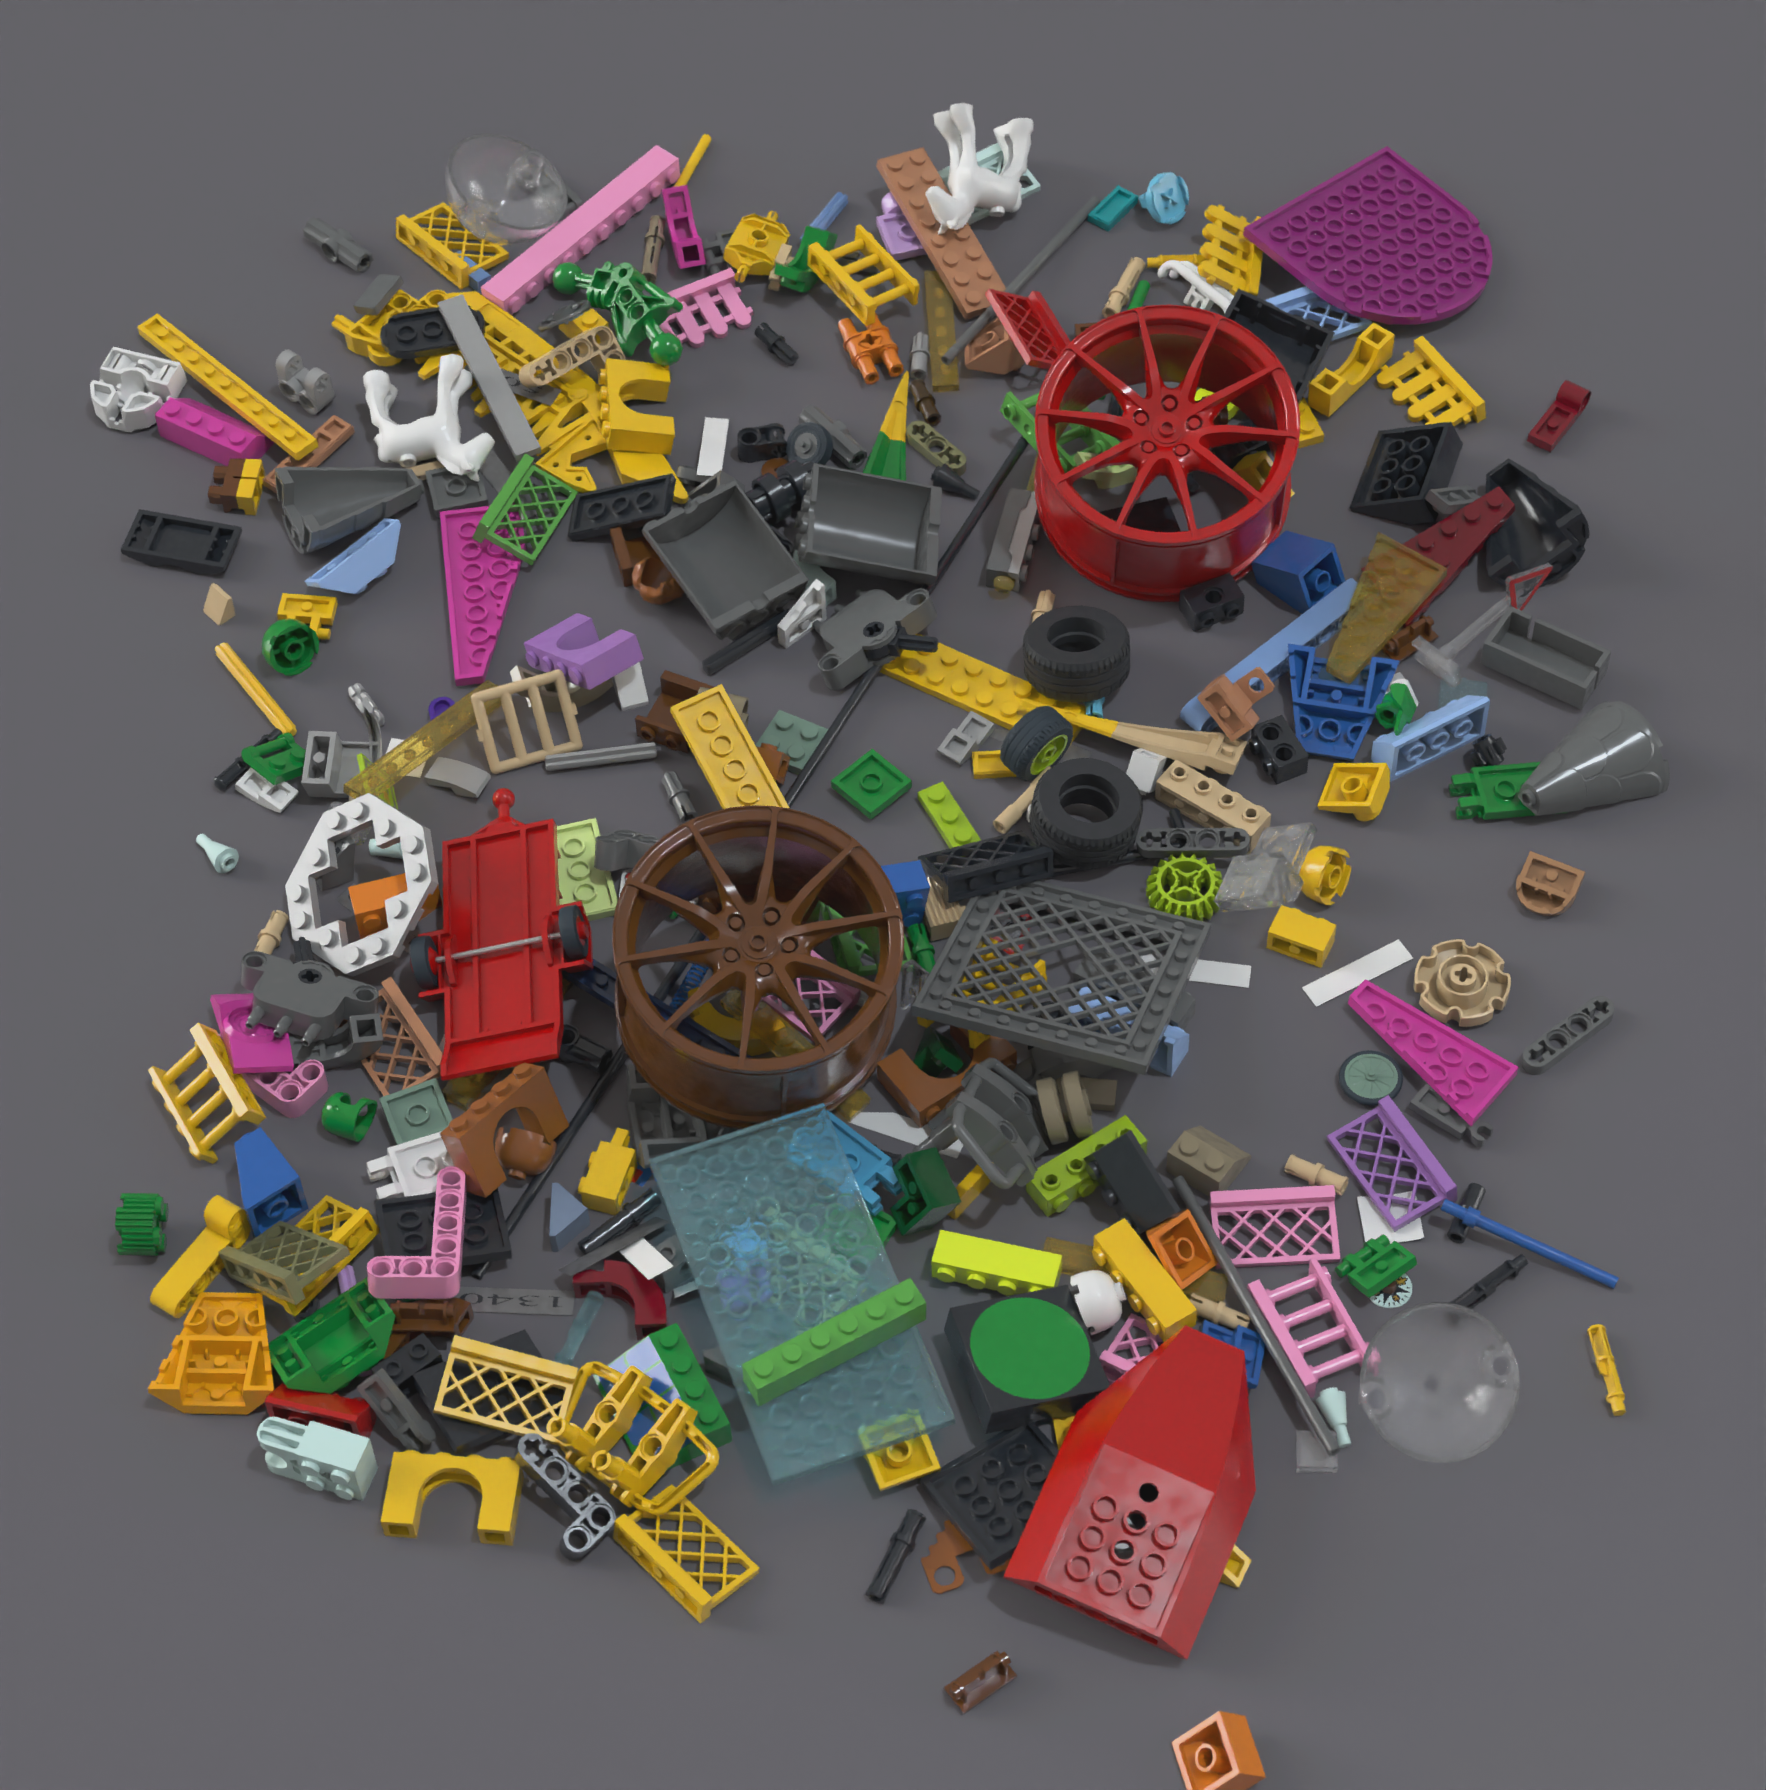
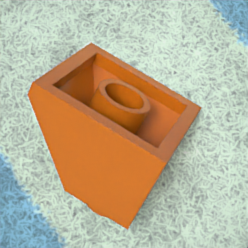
M1189 1209L1170 1216L1146 1231L1147 1237L1165 1270L1181 1290L1218 1264Z

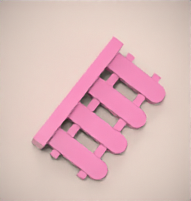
M726 269L668 292L670 296L675 297L683 304V309L678 313L671 314L660 325L662 331L674 334L669 324L676 321L683 332L677 335L681 343L688 341L692 347L700 348L705 342L704 334L712 332L714 337L722 339L728 334L729 324L735 323L740 329L749 328L753 310L751 306L746 308L739 297L741 290L739 287L735 288V274L732 269ZM723 303L730 315L722 317L716 305ZM700 312L706 322L705 325L700 327L692 315Z

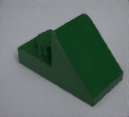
M929 1026L925 1029L913 1062L919 1069L931 1077L936 1078L946 1067L957 1073L964 1063L953 1043L933 1027Z

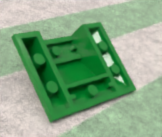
M366 1277L315 1311L312 1315L269 1342L270 1360L287 1388L331 1394L335 1390L345 1388L353 1378L362 1372L371 1370L378 1364V1361L385 1357L395 1314L384 1299L376 1298L369 1293L368 1278Z

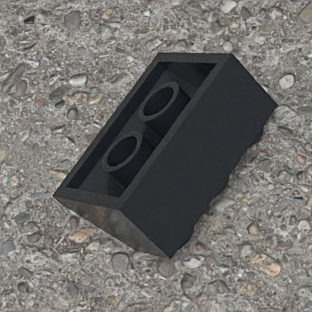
M1131 1130L1083 1158L1086 1162L1085 1168L1087 1173L1093 1180H1097L1101 1186L1105 1202L1110 1207H1114L1119 1215L1118 1221L1125 1218L1138 1235L1181 1210Z

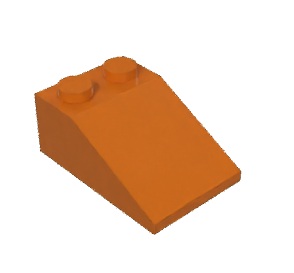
M405 873L348 887L360 939L388 928L384 900L408 891ZM438 885L433 895L428 894L422 906L424 912L420 920L442 905Z

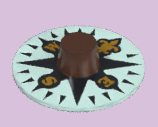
M1403 1274L1369 1299L1374 1304L1383 1308L1400 1307L1411 1297V1280L1406 1274Z

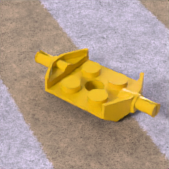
M770 211L767 217H761L753 213L741 218L725 247L723 259L737 269L734 275L736 281L740 278V282H743L747 274L770 275L782 243L788 245L790 233L783 223L776 222L779 217L777 212L773 215V211Z

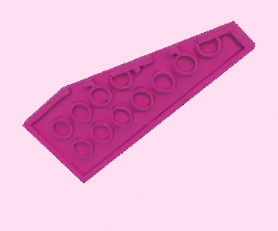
M490 506L440 512L456 686L485 682L523 561L487 539L480 543L472 538L480 520ZM518 511L507 512L510 521L521 520ZM524 527L513 528L517 537L525 536ZM499 529L494 532L502 538H510L507 529ZM521 543V549L526 551V544Z

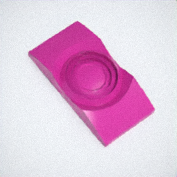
M253 993L211 995L210 1001L233 1074L293 1071V1056L287 1032L278 1038L273 1033L275 1030L273 1027L258 1023L253 1029L246 1027L245 1023L252 1012Z

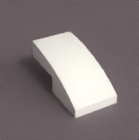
M250 768L235 784V790L247 798L279 813L299 794V791L287 782L277 785L271 784L253 768Z

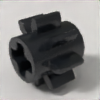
M1487 734L1472 743L1474 749L1471 750L1470 756L1476 766L1479 764L1495 766L1504 761L1505 758L1502 754L1505 753L1507 747L1501 737L1495 739L1492 734Z

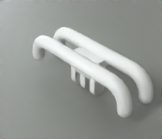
M1168 260L1162 264L1157 272L1159 278H1165L1168 273L1172 279H1177L1181 275L1192 284L1184 299L1186 305L1210 311L1215 302L1223 309L1225 315L1234 295L1216 283L1212 285L1207 283V279L1198 273L1197 266L1189 261Z

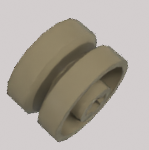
M1078 1070L1062 1074V1094H1060L1057 1083L1052 1077L1036 1080L1040 1106L1052 1145L1068 1142L1069 1129L1067 1122H1071L1073 1132L1079 1139L1094 1134L1091 1105Z

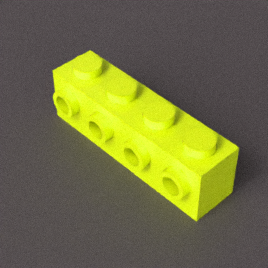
M940 1230L931 1260L932 1277L946 1283L954 1281L968 1284L975 1289L987 1288L1008 1296L1058 1287L1062 1272V1255Z

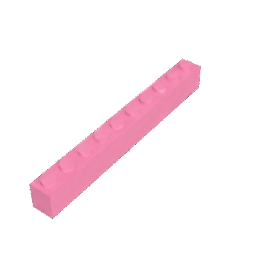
M657 145L654 146L481 286L482 295L510 315L519 311L524 304L536 297L550 283H553L552 274L559 264L564 262L575 264L584 255L590 253L601 241L607 239L617 228L624 225L634 214L641 211L645 205L658 197L662 192L661 189L674 184L680 176L679 158Z

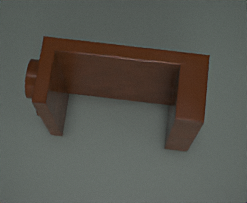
M621 527L610 529L612 548L624 587L632 586V572L636 563L641 562L647 557L661 559L645 537L625 541Z
M664 670L660 677L662 692L647 717L637 715L635 718L637 736L645 741H653L667 746L671 750H679L688 754L690 747L673 718L670 708L696 696L700 687L711 689L714 686Z

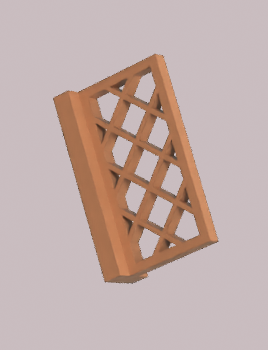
M392 977L381 982L384 988L378 992L379 1002L384 999L387 1003L384 1015L380 1014L383 1040L396 1042L393 1053H379L380 1047L375 1053L367 1057L371 1058L370 1062L366 1058L361 1060V1063L383 1096L389 1095L388 1089L391 1080L404 1082L403 1090L441 1077L440 1064L443 1056L442 1051ZM343 1019L338 1028L344 1026L348 1020ZM388 1022L401 1024L398 1036L385 1034ZM402 1043L415 1045L412 1057L399 1055ZM377 1059L390 1061L387 1073L374 1071ZM397 1062L410 1063L407 1075L393 1074ZM416 1064L428 1065L432 1070L422 1077L413 1076Z

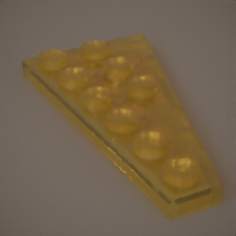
M1378 532L1373 550L1370 551L1367 565L1361 574L1352 597L1350 609L1342 623L1341 632L1335 641L1326 664V672L1350 684L1371 661L1372 656H1375L1447 576V568Z

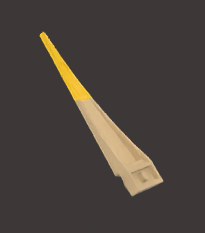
M1021 699L1020 706L1031 710L1040 706H1049L1028 699ZM1050 706L1071 724L1167 758L1178 760L1204 771L1211 767L1218 773L1233 775L1247 745V741L1238 738L1232 742L1226 734L1221 732L1188 731L1143 726L1093 717Z

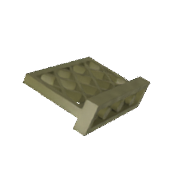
M283 1221L277 1222L239 1250L226 1246L218 1252L230 1278L295 1305L305 1299L302 1288L350 1255L347 1246Z

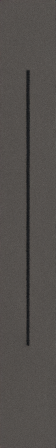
M1023 436L1020 437L939 560L937 577L931 586H922L921 589L927 590L929 595L1027 448L1029 443ZM884 664L874 665L867 670L785 794L784 799L789 808H791ZM696 930L687 944L704 941L706 936L699 930ZM675 962L653 996L664 1002L688 965V962ZM623 1043L570 1121L569 1127L565 1129L557 1141V1149L551 1165L543 1173L534 1176L505 1220L509 1237L626 1060L628 1054ZM493 1261L476 1264L471 1275L481 1280Z

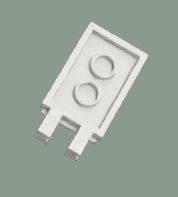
M440 1132L387 1148L388 1155L366 1162L370 1182L385 1179L389 1175H391L393 1181L391 1184L376 1188L377 1200L436 1193L439 1171L445 1167L454 1166L440 1136Z

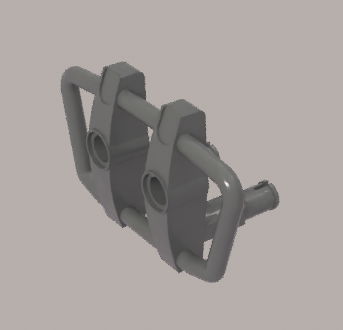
M987 1058L979 1064L976 1063L965 1073L961 1081L965 1089L951 1099L945 1108L928 1122L932 1130L930 1136L918 1146H915L912 1151L917 1152L936 1147L939 1152L946 1150L959 1139L990 1181L997 1187L1008 1189L1014 1183L1018 1186H1024L1034 1179V1175L1038 1171L1033 1160L1034 1157H1038L1048 1150L1051 1142L1045 1127L1038 1092L999 1060ZM1030 1100L1035 1104L1037 1112L1033 1108ZM992 1161L1006 1174L1005 1176L998 1171Z

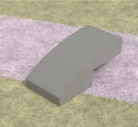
M970 711L958 729L952 728L937 751L962 765L972 756V752H976L996 729L995 725L977 713Z
M438 757L424 778L429 785L451 787L455 795L478 798L491 776L488 772L470 764Z

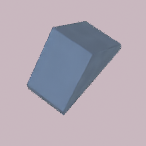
M552 1183L549 1237L552 1252H559L590 1225L588 1208L559 1183Z

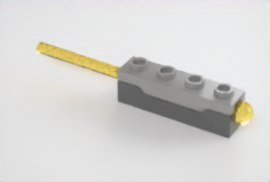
M1038 453L1027 489L1009 488L986 567V587L995 588L1001 594L1011 591L1019 592L1021 581L1026 582L1029 568L1026 563L1027 561H1032L1034 554L1032 542L1033 540L1037 541L1039 537L1040 525L1038 521L1040 517L1037 511L1034 488Z

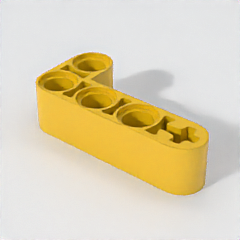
M220 1195L214 1196L204 1210L205 1229L158 1282L151 1293L150 1302L175 1318L182 1317L190 1309L199 1293L204 1292L225 1267L218 1252L226 1246L239 1250L250 1235L251 1229L245 1210Z

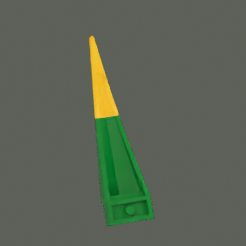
M908 371L901 378L863 473L906 481Z

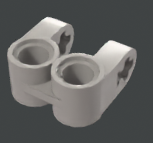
M289 349L280 353L276 360V371L279 388L287 399L292 402L299 401L306 411L316 414L335 398L331 378L328 373L318 367L310 371L303 367L301 357Z

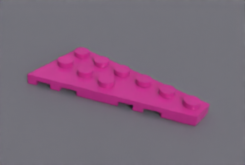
M1366 979L1349 997L1348 1004L1471 1127L1517 1075L1518 1066Z

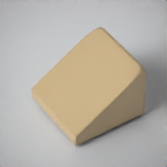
M211 584L203 610L217 625H222L235 616L232 598L217 584Z

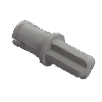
M918 332L913 337V350L909 355L912 361L910 375L914 380H924L927 377V362L930 360V353L928 351L929 337L922 332Z

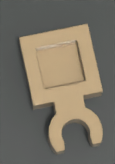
M782 243L774 261V268L769 275V280L771 281L768 289L779 291L782 276L773 274L776 263L789 264L793 260L792 246Z

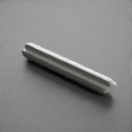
M651 742L545 756V766L548 771L650 759L657 757L656 744Z

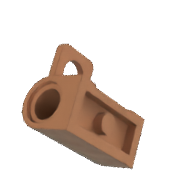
M1256 667L1233 684L1225 674L1220 675L1202 690L1197 699L1233 742L1251 730L1259 721V716L1251 706L1272 692L1275 685L1262 668ZM1257 677L1261 679L1264 683V689L1262 691L1253 690L1249 685L1251 678Z

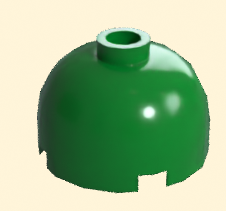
M288 618L276 621L265 631L262 639V654L266 662L277 672L287 676L297 675L308 669L312 665L310 660L313 658L314 653L317 655L319 651V639L316 632L302 621Z

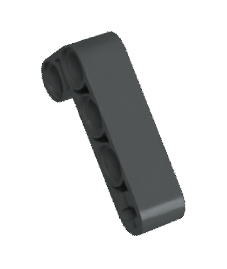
M624 829L598 836L595 843L594 867L603 871H615L624 867L634 868L643 855L661 838Z

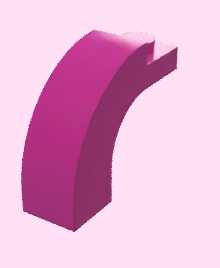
M682 185L661 189L667 228L678 267L682 269L706 264L702 240L698 236L693 218L688 186Z

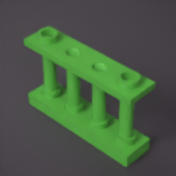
M1011 391L1007 392L1000 412L1038 453L1035 439V418L1028 409L1036 406L1039 393L1019 401ZM1088 407L1082 410V412H1091ZM1070 423L1069 425L1072 429L1062 433L1056 445L1062 468L1066 473L1077 466L1073 459L1076 453L1069 456L1061 447L1062 445L1080 437L1089 446L1080 452L1101 454L1120 442L1115 437L1098 430Z

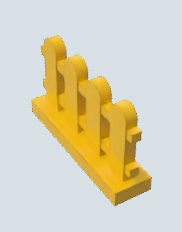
M1220 204L1218 206L1210 205L1205 210L1204 215L1214 224L1208 223L1202 229V234L1211 242H1205L1200 247V254L1209 261H1202L1197 267L1198 273L1207 279V283L1211 285L1216 283L1229 290L1234 296L1238 288L1257 296L1263 251L1243 236L1244 227L1250 223L1246 222L1247 218L1243 216L1239 218L1225 211L1224 206ZM1257 216L1253 222L1260 219L1261 217ZM1220 246L1223 247V248H1225V249H1227V250H1229V251H1231V252H1233L1234 254H1232V253H1230V252H1228V251H1226V250L1220 248Z
M1423 336L1414 340L1413 353L1407 351L1403 353V359L1390 367L1385 364L1380 368L1381 372L1377 375L1378 386L1383 389L1390 388L1393 385L1396 387L1392 393L1393 402L1396 405H1404L1408 402L1412 405L1408 408V418L1412 422H1419L1425 419L1427 421L1425 425L1451 422L1453 426H1456L1462 421L1465 424L1469 423L1471 417L1477 423L1486 418L1485 401ZM1415 371L1419 374L1405 384L1401 381ZM1430 388L1434 390L1433 393L1421 400L1417 398V396ZM1445 405H1448L1450 407V409L1441 413L1437 417L1433 415L1434 412L1441 409Z

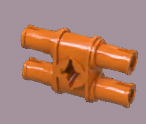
M876 312L875 323L866 326L867 330L859 333L850 318L842 319L838 323V329L844 339V350L849 353L852 366L859 369L866 384H874L879 380V373L874 366L878 363L884 362L892 377L903 373L904 366L898 357V346L892 341L889 329L882 325Z

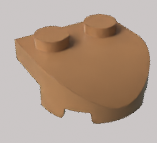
M1530 851L1516 881L1519 901L1526 909L1539 915L1556 916L1562 914L1574 903L1586 875L1585 871Z

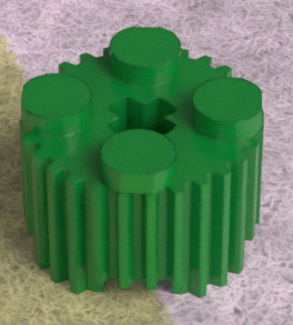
M121 1193L120 1200L123 1201V1207H117L115 1216V1229L119 1232V1236L122 1239V1244H117V1253L119 1255H158L159 1252H165L167 1236L162 1234L163 1222L168 1221V1203H164V1199L159 1193Z

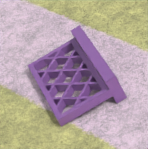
M1387 1095L1378 1101V1107L1327 1135V1140L1395 1232L1440 1206L1445 1199L1452 1202L1457 1201V1186L1390 1096ZM1378 1118L1383 1125L1382 1133L1366 1132V1124ZM1346 1135L1358 1137L1355 1149L1342 1147L1338 1140ZM1362 1139L1379 1141L1377 1153L1360 1150ZM1384 1142L1399 1146L1398 1157L1381 1154ZM1358 1157L1375 1160L1372 1172L1357 1168ZM1379 1161L1396 1164L1394 1176L1377 1173ZM1400 1166L1414 1167L1417 1171L1415 1180L1398 1177ZM1375 1180L1392 1183L1389 1195L1374 1191ZM1396 1184L1412 1186L1411 1199L1394 1196ZM1418 1188L1431 1190L1436 1196L1428 1202L1415 1200ZM1391 1204L1409 1206L1407 1214L1396 1220L1390 1213Z

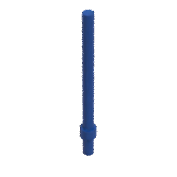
M1447 1199L1442 1204L1440 1210L1463 1220L1462 1224L1471 1228L1477 1226L1614 1289L1619 1277L1480 1215L1481 1211L1469 1206L1467 1209Z

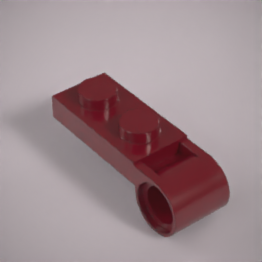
M1565 380L1558 390L1554 403L1529 432L1527 442L1551 453L1586 408L1591 397V391Z

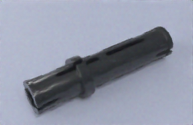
M649 1188L631 1203H625L622 1206V1210L577 1243L581 1252L586 1255L617 1238L632 1225L637 1226L640 1224L646 1214L662 1204L658 1194L652 1188Z
M908 1509L898 1531L894 1532L890 1538L891 1544L865 1593L866 1596H869V1599L876 1603H885L906 1557L916 1547L915 1540L926 1521V1517L919 1511Z

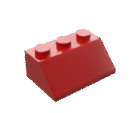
M281 1384L266 1396L264 1401L269 1417H279L308 1426L311 1420L370 1438L377 1419L375 1411L364 1398L354 1397L351 1399L342 1397L335 1392L330 1394L289 1389L285 1384Z

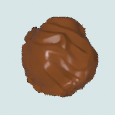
M647 557L641 562L636 563L632 572L633 586L640 593L644 601L654 605H661L680 598L684 594L683 589L661 560Z

